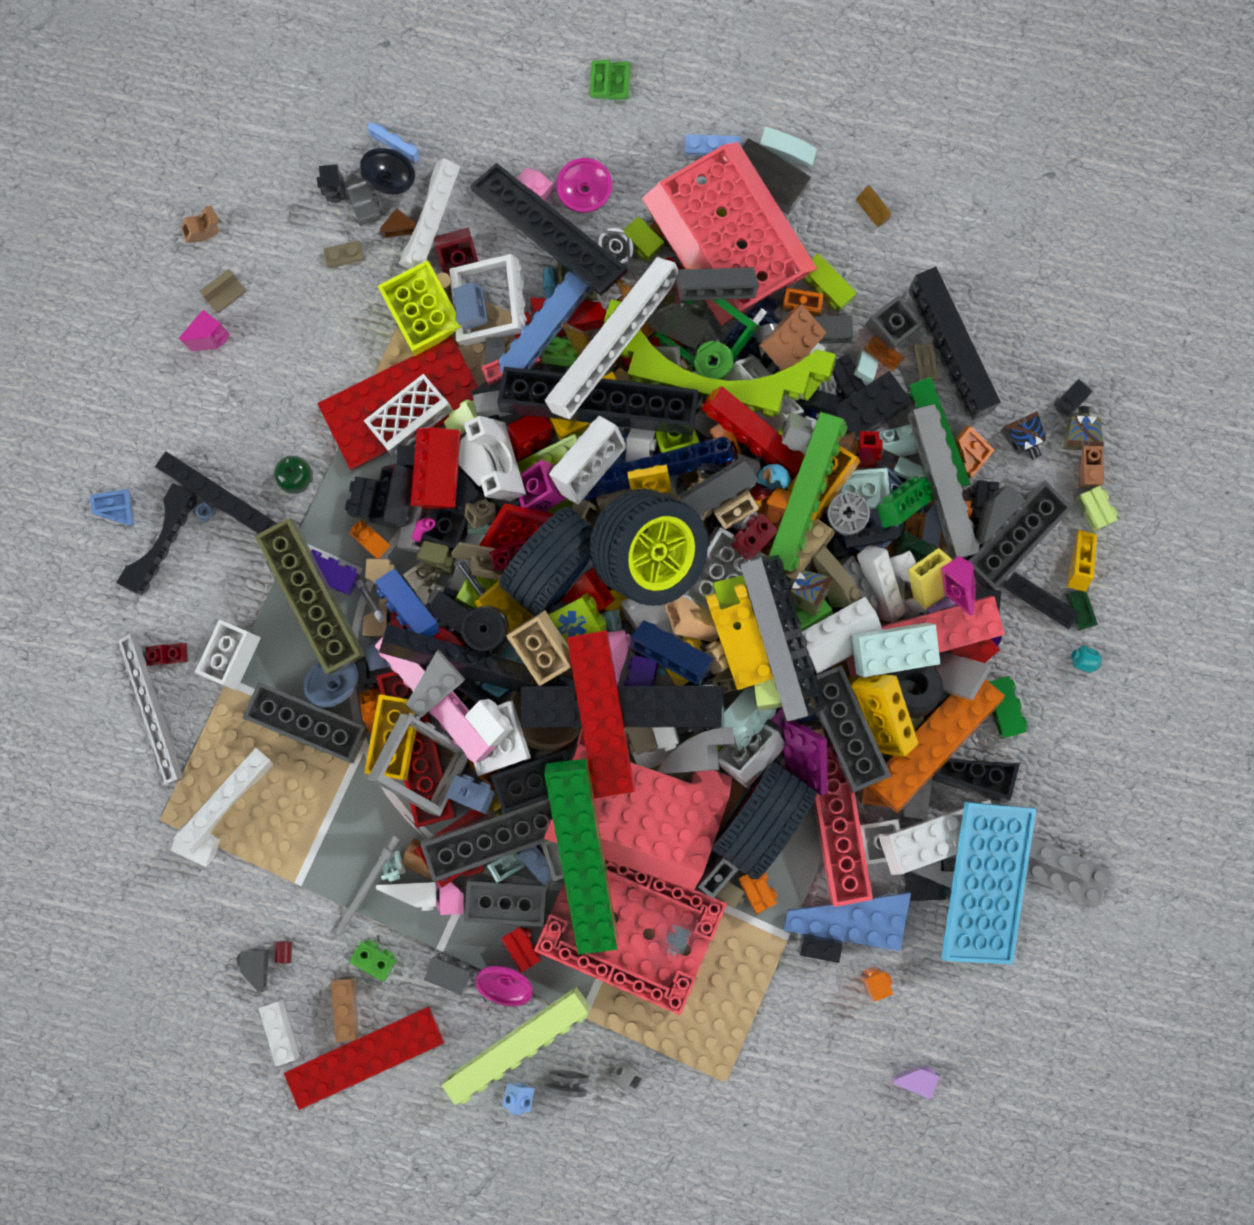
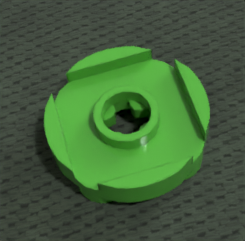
M706 342L696 352L694 366L700 376L721 380L734 367V358L731 350L720 342ZM712 356L718 358L717 365H710Z

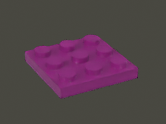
M784 720V768L806 783L807 786H810L819 795L827 794V738L794 720Z

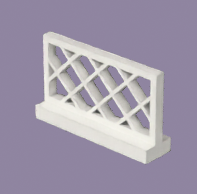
M422 374L366 418L364 422L389 453L395 457L398 446H409L416 440L417 429L433 427L452 412L453 409L427 377ZM424 381L427 384L426 392L417 391L418 385ZM405 395H413L411 404L402 403ZM416 395L426 396L425 404H415ZM429 396H437L440 399L435 405H428ZM390 407H398L396 415H387ZM401 407H410V416H400ZM414 408H424L423 414L420 417H414ZM376 418L383 419L381 427H373L371 422ZM386 419H396L395 427L385 428ZM399 420H409L408 426L404 429L398 428ZM384 431L394 432L393 438L386 443L383 439Z

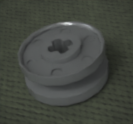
M565 1070L548 1071L547 1078L555 1081V1083L546 1084L545 1091L548 1093L567 1097L586 1096L587 1089L579 1086V1084L588 1083L589 1076Z

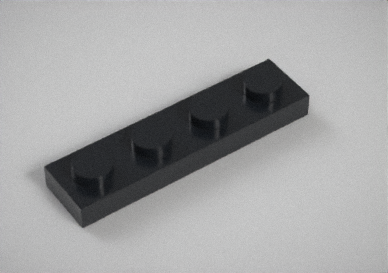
M1015 570L1003 586V588L1068 630L1080 615V612Z

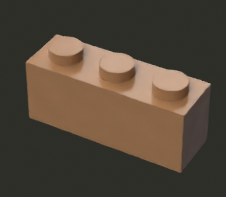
M355 977L335 979L331 981L335 1042L353 1041L359 1038Z

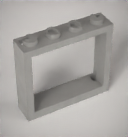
M409 713V715L400 714L368 779L429 814L440 816L448 800L446 795L455 775L460 776L468 758L462 748L450 739L451 736L442 731L440 733L437 732L434 725L419 721L420 717ZM408 726L454 752L431 802L384 775Z

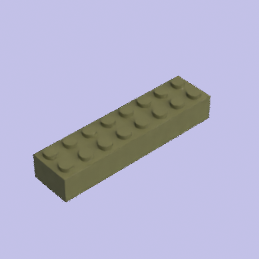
M287 518L254 536L325 673L333 674L365 657L356 636L295 520Z

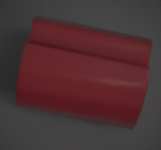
M276 941L274 963H291L292 942Z

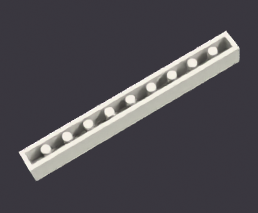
M657 257L545 399L552 413L567 419L573 416L676 283L679 270L675 262Z

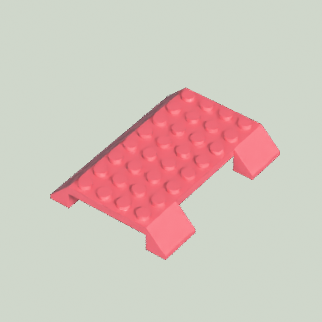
M581 730L573 760L587 758L583 730ZM631 763L635 792L594 799L605 860L694 890L704 873L727 806L732 777L714 770L697 771L691 773L689 782H685ZM552 817L544 839L557 843Z

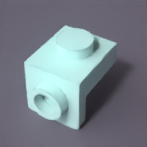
M394 851L395 853L391 860H388L383 867L384 875L381 876L382 880L393 882L401 879L400 875L406 873L399 851Z

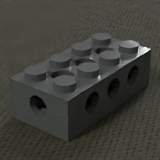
M468 880L464 921L543 927L545 925L548 885ZM486 896L490 898V907L483 906V897ZM503 898H508L511 901L510 908L502 906L501 901ZM523 899L530 901V909L525 910L521 907Z

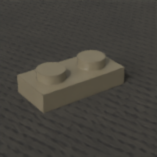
M360 240L323 248L328 268L365 260Z
M933 342L914 345L913 351L919 381L931 377L932 381H938L939 375Z

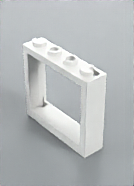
M512 254L450 269L453 300V289L466 284L465 276L507 266L512 323L472 333L470 329L461 327L456 331V341L458 343L468 346L485 342L486 338L498 339L522 332L527 321L524 315L525 300L522 296L523 281L520 277L521 266L519 265V259Z

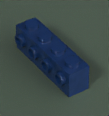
M643 620L631 636V649L698 686L711 670L713 658L709 654L701 652L692 647L691 644L676 638L673 634L661 630L653 623Z

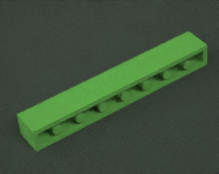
M820 412L769 555H779L784 564L783 570L793 573L794 569H797L799 566L800 551L804 550L807 539H805L806 534L812 529L814 512L817 513L820 507L821 493L824 494L827 487V482H825L827 475L832 473L834 467L832 461L834 456L838 455L841 446L839 444L840 439L845 436L847 431L846 422L842 418Z

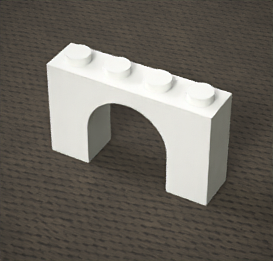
M478 416L464 423L469 442L483 445L490 452L496 464L497 471L480 478L485 497L512 501L525 495V489L505 422Z

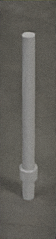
M394 835L388 846H385L382 850L380 859L335 929L334 933L341 936L386 862L391 860L395 853L394 850L401 840V837L398 835Z

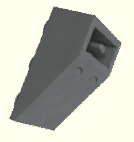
M1009 484L996 490L983 504L975 533V538L978 540L979 545L983 546L987 542L990 543L997 536L995 532L1007 526L1010 522L1008 519L1012 515L1018 514L1023 508L1021 505L1026 500Z

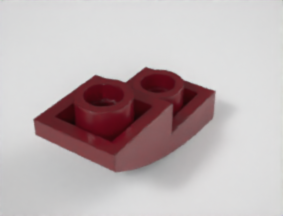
M525 538L515 540L489 552L494 572L505 569L517 552L526 543Z
M187 643L145 647L147 666L188 662Z

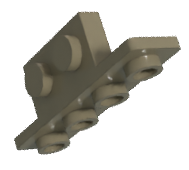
M459 542L452 552V557L470 561L472 576L500 580L505 570L502 569L494 572L489 552L495 550V548Z

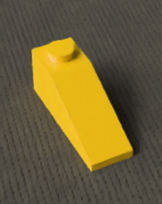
M1078 530L1068 571L1067 587L1086 592L1094 579L1097 534Z

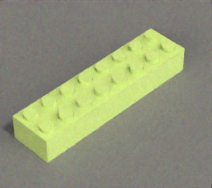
M576 986L446 1077L441 1086L454 1105L458 1103L463 1105L472 1098L471 1096L475 1091L480 1093L488 1087L491 1080L497 1081L502 1078L508 1068L513 1070L521 1064L524 1057L530 1058L535 1055L541 1045L546 1047L552 1043L558 1033L563 1035L571 1029L570 1026L574 1022L579 1024L585 1020L590 1008L589 1003Z

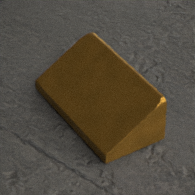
M867 185L858 195L856 201L873 223L880 227L889 220L891 211L872 187Z

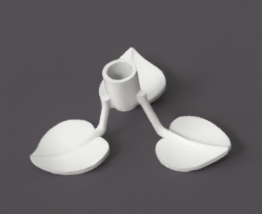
M907 551L890 558L897 584H901V598L906 611L901 618L905 620L928 613L927 609L925 610L913 598L904 599L905 581L910 582L908 569L916 564L912 553Z

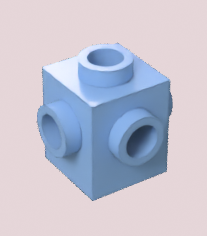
M507 1083L503 1107L510 1110V1113L513 1115H522V1112H530L535 1088L523 1083Z

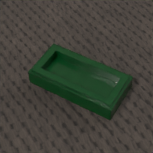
M1078 590L1066 594L1069 606L1080 612V615L1075 620L1078 631L1098 625L1087 591Z

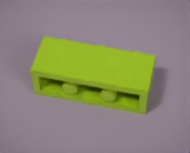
M817 253L812 258L817 270L802 278V280L806 284H810L814 288L815 293L823 294V298L827 301V305L831 310H836L840 313L855 299L857 292Z

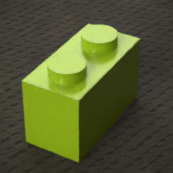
M639 216L623 230L624 234L632 240L633 249L636 251L635 253L638 258L645 260L647 263L664 249V241Z

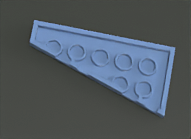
M911 893L885 895L884 897L873 898V900L837 907L830 903L816 907L809 906L789 909L786 913L784 931L900 951Z

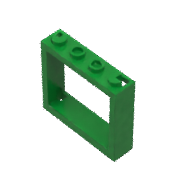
M694 300L679 301L659 328L655 336L660 339L658 342L662 346H679L668 336ZM712 300L747 326L731 348L734 361L759 325L726 300ZM679 346L681 360L684 357L688 360L687 365L696 371L694 366V359L696 360V358Z

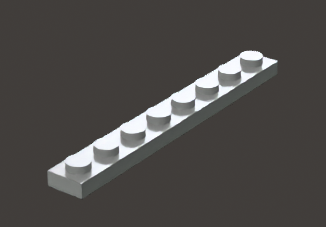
M131 633L119 639L118 642L165 785L182 779L183 776L136 633Z

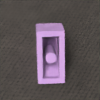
M924 1065V1068L916 1066L892 1076L891 1081L900 1087L931 1100L940 1077L935 1074V1069Z

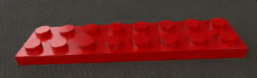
M604 630L568 637L567 641L594 799L635 792L608 631Z
M428 1006L284 1072V1076L298 1110L438 1047L444 1044L445 1041L432 1010Z

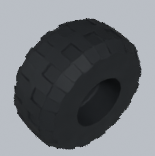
M934 666L885 674L897 676L910 718L927 715L937 706L942 697V678ZM911 680L915 682L921 690V695L910 694L905 689L903 681Z

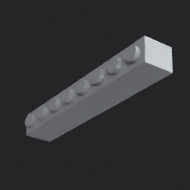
M935 404L914 409L908 414L925 475L932 487L933 502L950 558L954 560L958 556L962 558L973 556L979 553V542L974 537L973 522L968 517V505L962 497L963 489L956 477L957 469L952 463L951 449L947 446L945 440L946 432L940 423V412L936 409Z

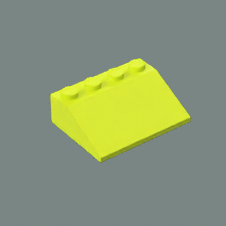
M428 260L378 285L381 295L414 356L439 344L462 327L458 324L456 320L457 313Z

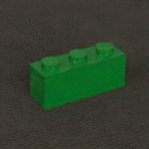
M1010 676L989 681V683L1005 695L1003 702L992 712L1000 739L1027 732V720L1024 716L1022 717L1020 711L1022 705L1020 699L1016 698L1014 692L1016 686L1013 679L1010 680Z

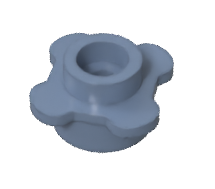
M206 500L202 501L193 511L194 515L200 517L203 523H207L209 518L216 515L217 512Z

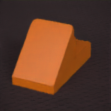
M776 487L766 503L769 505L766 518L777 529L780 527L792 493Z

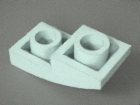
M861 350L855 364L857 367L854 375L870 384L876 374L878 359Z

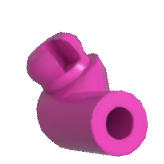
M428 517L418 521L411 539L420 542L423 533L435 527V520Z

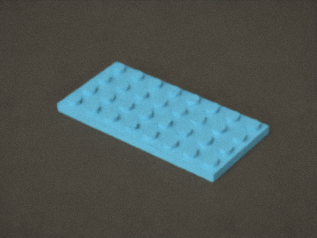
M976 802L964 803L942 960L1013 964L1036 815L1035 808Z

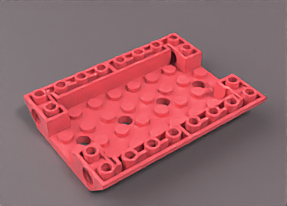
M739 142L724 144L659 182L642 198L685 269L754 268L756 275L764 273L767 276L766 281L761 282L758 280L759 287L755 298L724 299L743 314L752 309L757 302L782 287L786 289L817 270L814 262ZM700 176L705 177L707 183L700 185L696 179ZM720 208L725 209L727 215L720 217L716 211ZM742 240L746 242L747 247L739 249L736 243ZM705 300L721 327L735 319V317L714 301Z
M605 860L614 913L619 917L616 922L619 937L618 950L578 954L564 882L534 951L681 1015L696 980V974L709 943L714 937L727 903L715 898L712 899L710 896L695 889L692 890ZM647 928H651L655 932L654 937L649 940L643 936V932ZM687 944L690 946L691 951L688 955H682L679 952L681 945Z

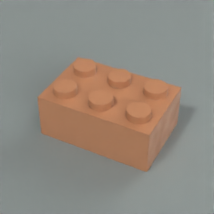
M801 304L781 320L760 346L782 371L804 359L827 332Z

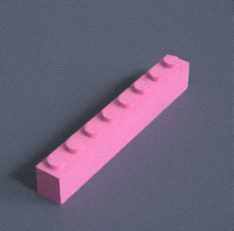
M382 638L375 645L378 650L380 649ZM379 653L381 657L390 663L392 670L401 676L404 684L414 691L428 666ZM453 691L428 711L440 722L441 728L451 735L453 742L462 748L466 757L473 761V763L484 760L497 746H488L464 717L469 712L468 708Z

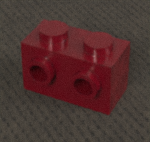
M762 513L756 517L752 515L745 522L747 526L744 530L740 529L734 534L733 538L735 540L730 544L746 561L754 558L778 531Z

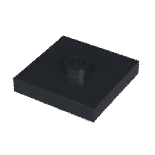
M941 860V871H944L943 860ZM910 871L904 873L905 892L911 893L910 901L946 900L945 885L938 884L931 879L924 878Z

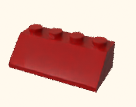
M431 427L417 429L411 506L424 509L455 508L460 430Z

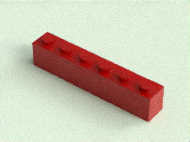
M723 386L713 390L701 408L706 412L707 416L716 420L724 430L733 434L740 443L750 448L751 452L761 457L767 465L779 464L788 471L791 480L795 479L800 471L805 454L799 450L793 451L783 444L781 434Z

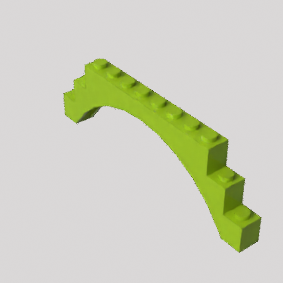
M610 300L604 319L605 323L621 304L620 301ZM639 329L620 354L625 358L633 356L627 373L632 382L698 390V397L706 398L705 400L708 399L713 390L723 386L750 410L762 412V415L771 418L773 416L779 417L785 395H788L787 397L793 400L805 398L810 377L817 382H830L836 361V354L816 349L794 366L774 375L738 381L712 379L686 371L666 359L651 345L641 329Z

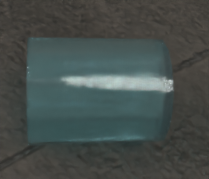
M619 610L603 613L608 633L623 630Z

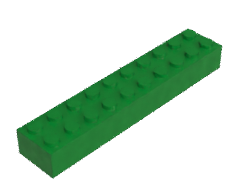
M587 758L547 763L545 780L578 954L618 950L619 937Z

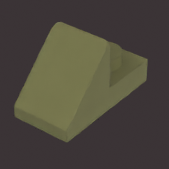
M425 540L422 541L416 557L446 574L452 573L456 559L452 557V553L448 552V546Z

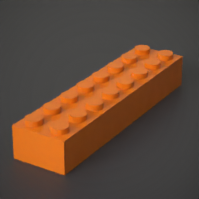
M986 679L973 701L951 694L915 732L918 745L905 757L894 755L886 763L891 777L870 785L868 788L898 814L1003 702L1005 695Z

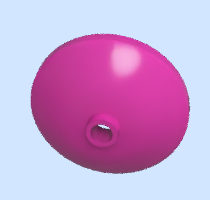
M578 158L567 163L559 172L556 182L557 193L562 203L569 209L580 213L593 212L601 208L610 198L612 178L607 168L599 161L591 158ZM583 188H587V189H588L587 192H582L581 190H582Z
M489 966L480 970L475 978V986L480 994L500 1005L521 1006L528 1003L533 995V987L529 980L520 972L509 967Z

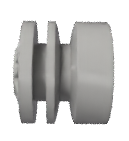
M841 493L833 498L829 505L827 515L829 525L840 535L858 534L864 529L869 520V505L864 497L857 493ZM847 508H850V511L854 512V514L851 515V518H847V515H843V512H846Z

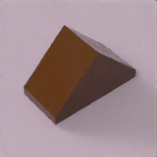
M396 208L380 227V232L383 238L412 235L417 223Z

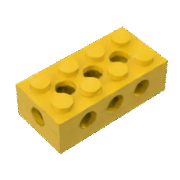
M884 674L868 677L860 676L851 684L880 752L905 757L918 745V741L897 676Z

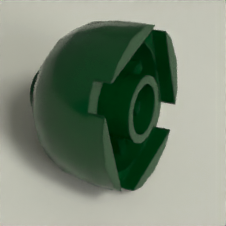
M286 456L276 464L274 478L277 485L283 491L289 494H299L304 492L310 485V482H312L313 471L310 464L303 458Z

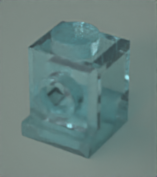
M672 923L671 928L674 931L673 933L669 932L665 942L668 944L666 952L677 956L678 953L683 955L691 931Z

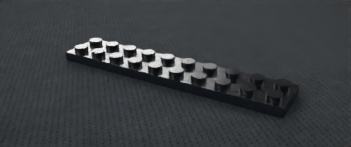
M495 163L470 185L471 190L600 296L628 272L625 265L498 163Z

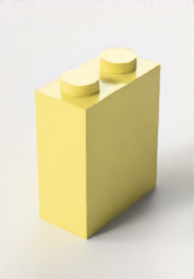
M939 548L908 569L913 599L925 610L946 596L941 568L951 562L952 559Z

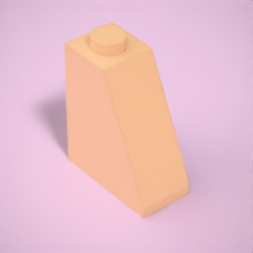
M683 596L664 606L674 634L709 642L718 639L719 635L710 610Z

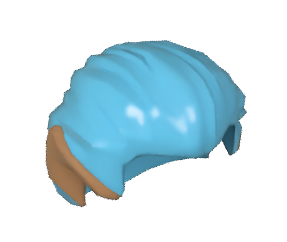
M779 464L764 466L757 474V482L771 490L776 487L786 489L791 485V477L788 471Z

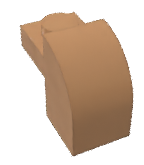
M205 206L200 216L185 217L180 228L186 243L201 242L215 236L219 232L217 226L218 216L214 213L212 206Z

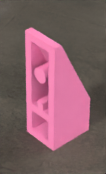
M625 630L608 633L617 686L629 651L628 646H630L631 642L630 634H626Z

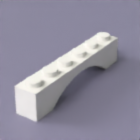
M445 158L438 161L435 165L423 211L401 257L399 265L408 269L426 261L459 172L460 166Z
M255 748L173 839L193 855L205 842L228 809L273 766L271 760Z

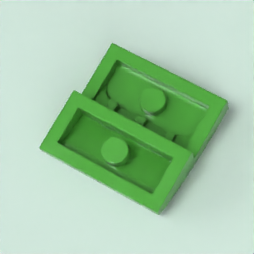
M609 59L592 61L590 97L608 100L629 99L630 62L611 63Z

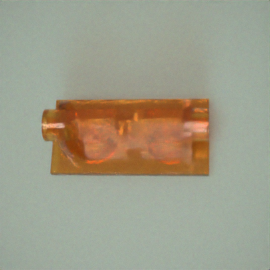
M872 336L864 350L894 372L905 357L891 348L887 350V345L881 342L878 336Z

